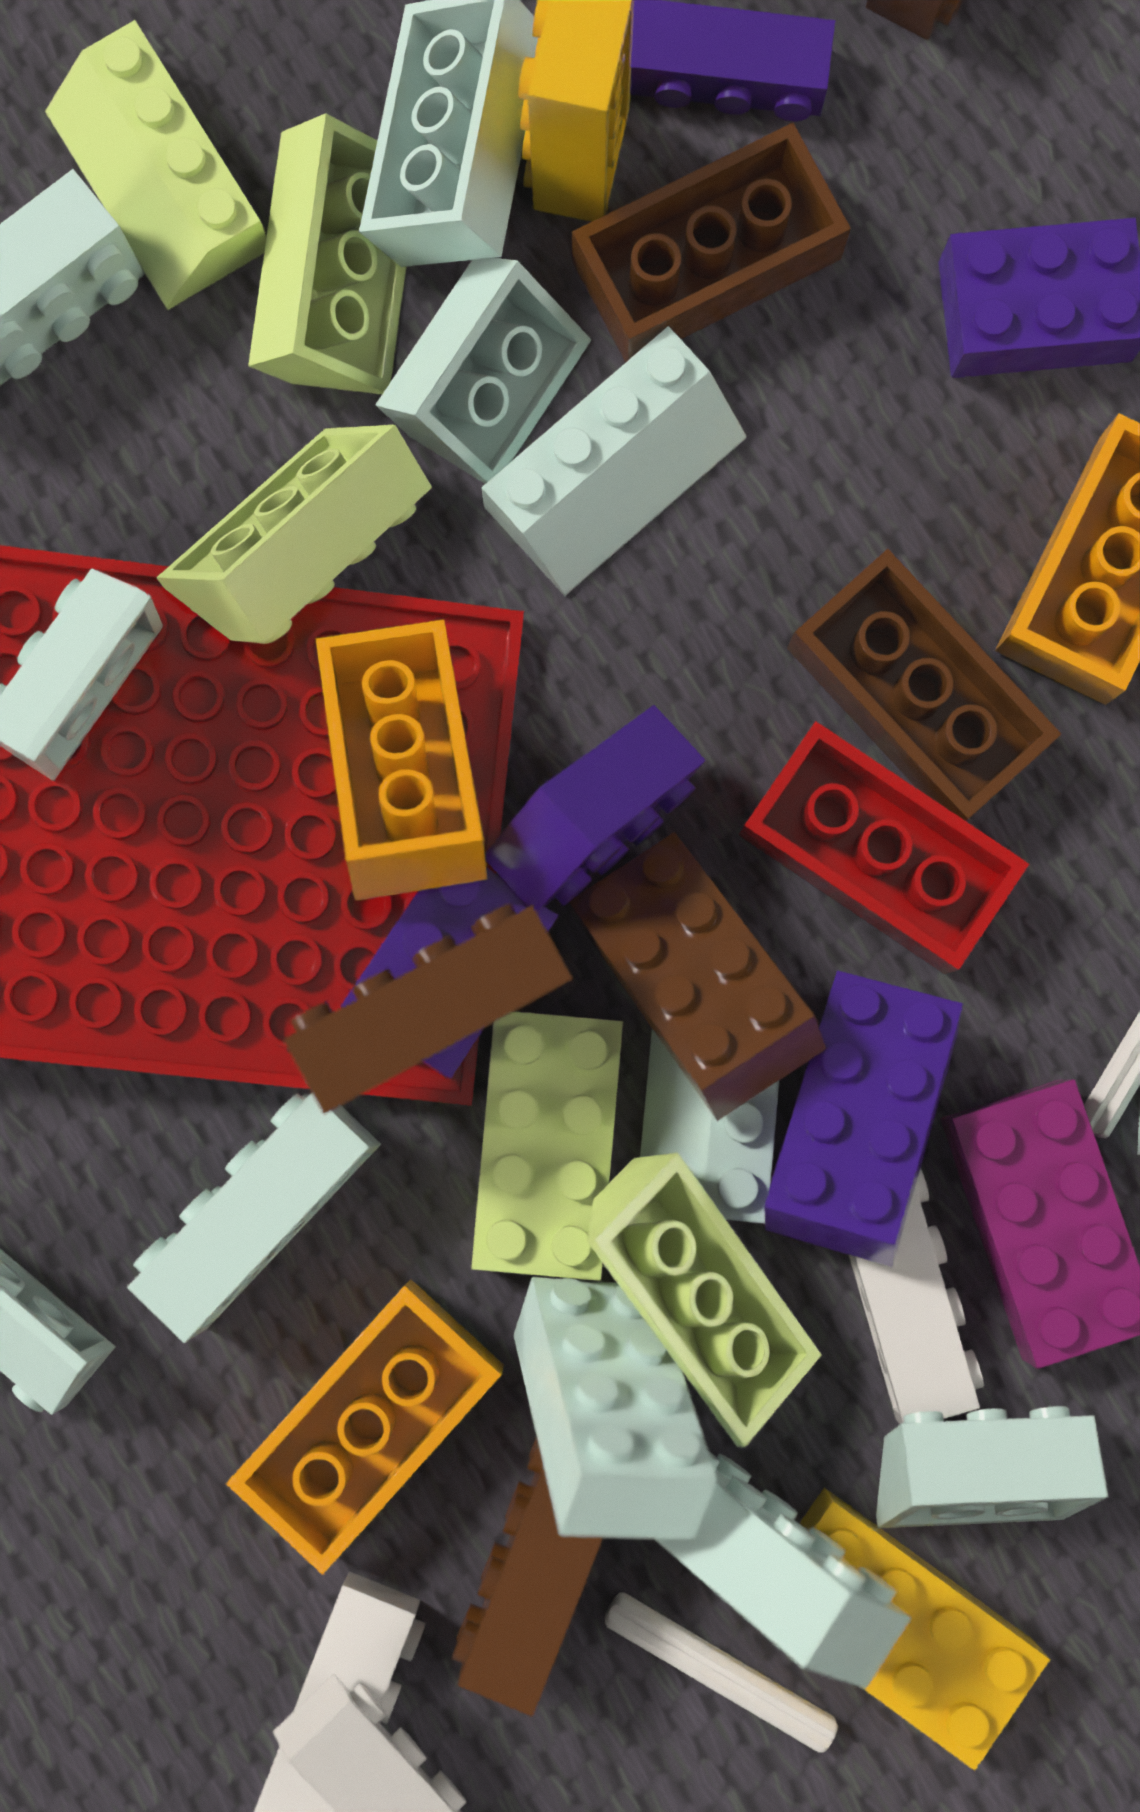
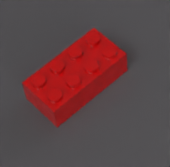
M817 721L814 722L739 833L740 837L943 974L960 969L1029 866V863Z

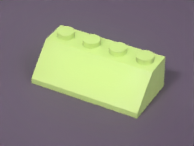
M135 20L82 50L45 112L99 200L120 226L141 268L165 307L169 310L262 255L266 244L263 226Z
M326 113L281 132L248 366L291 384L383 394L390 384L406 267L399 266L359 232L377 140Z
M396 425L327 428L319 433L156 578L163 588L229 640L267 644L277 640L291 628V618L306 604L316 602L326 596L335 585L333 579L348 565L356 564L368 557L376 547L374 541L389 527L399 525L410 518L416 511L415 503L432 486Z
M679 1153L633 1158L593 1199L587 1237L588 1243L736 1446L746 1447L820 1358L821 1353Z

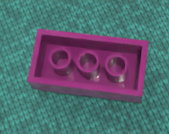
M1058 1079L940 1118L1022 1360L1039 1369L1139 1336L1140 1266L1075 1079Z

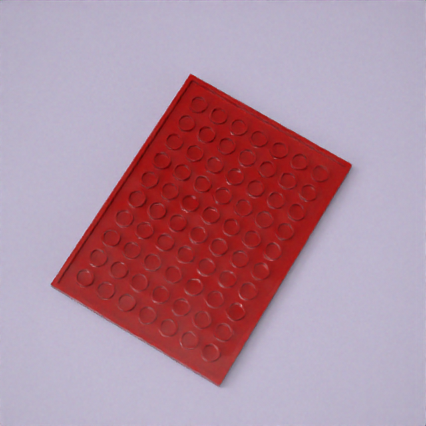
M0 545V684L8 686L22 665L17 662V659L29 638L37 631L45 634L59 613L55 611V605L63 590L74 579L82 582L91 568L136 587L149 595L163 625L158 635L54 781L0 746V1058L310 1089L283 1040L296 1033L290 1021L328 1001L333 1012L341 1009V1005L352 990V987H354L418 892L412 891L355 900L346 860L316 639L444 620L485 854L501 834L524 611L333 587L326 596L316 602L306 604L291 618V628L277 640L267 644L232 641L163 588L156 577L169 566ZM485 860L486 868L496 874V871ZM479 1036L451 1079H446L424 1063L419 1062L364 1092L362 1095L472 1106Z

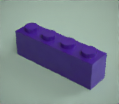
M634 0L630 94L655 97L659 104L672 108L684 107L690 101L714 104L719 111L733 115L746 113L750 108L774 111L777 117L787 121H802L810 115L821 116L828 88L835 20L665 0Z

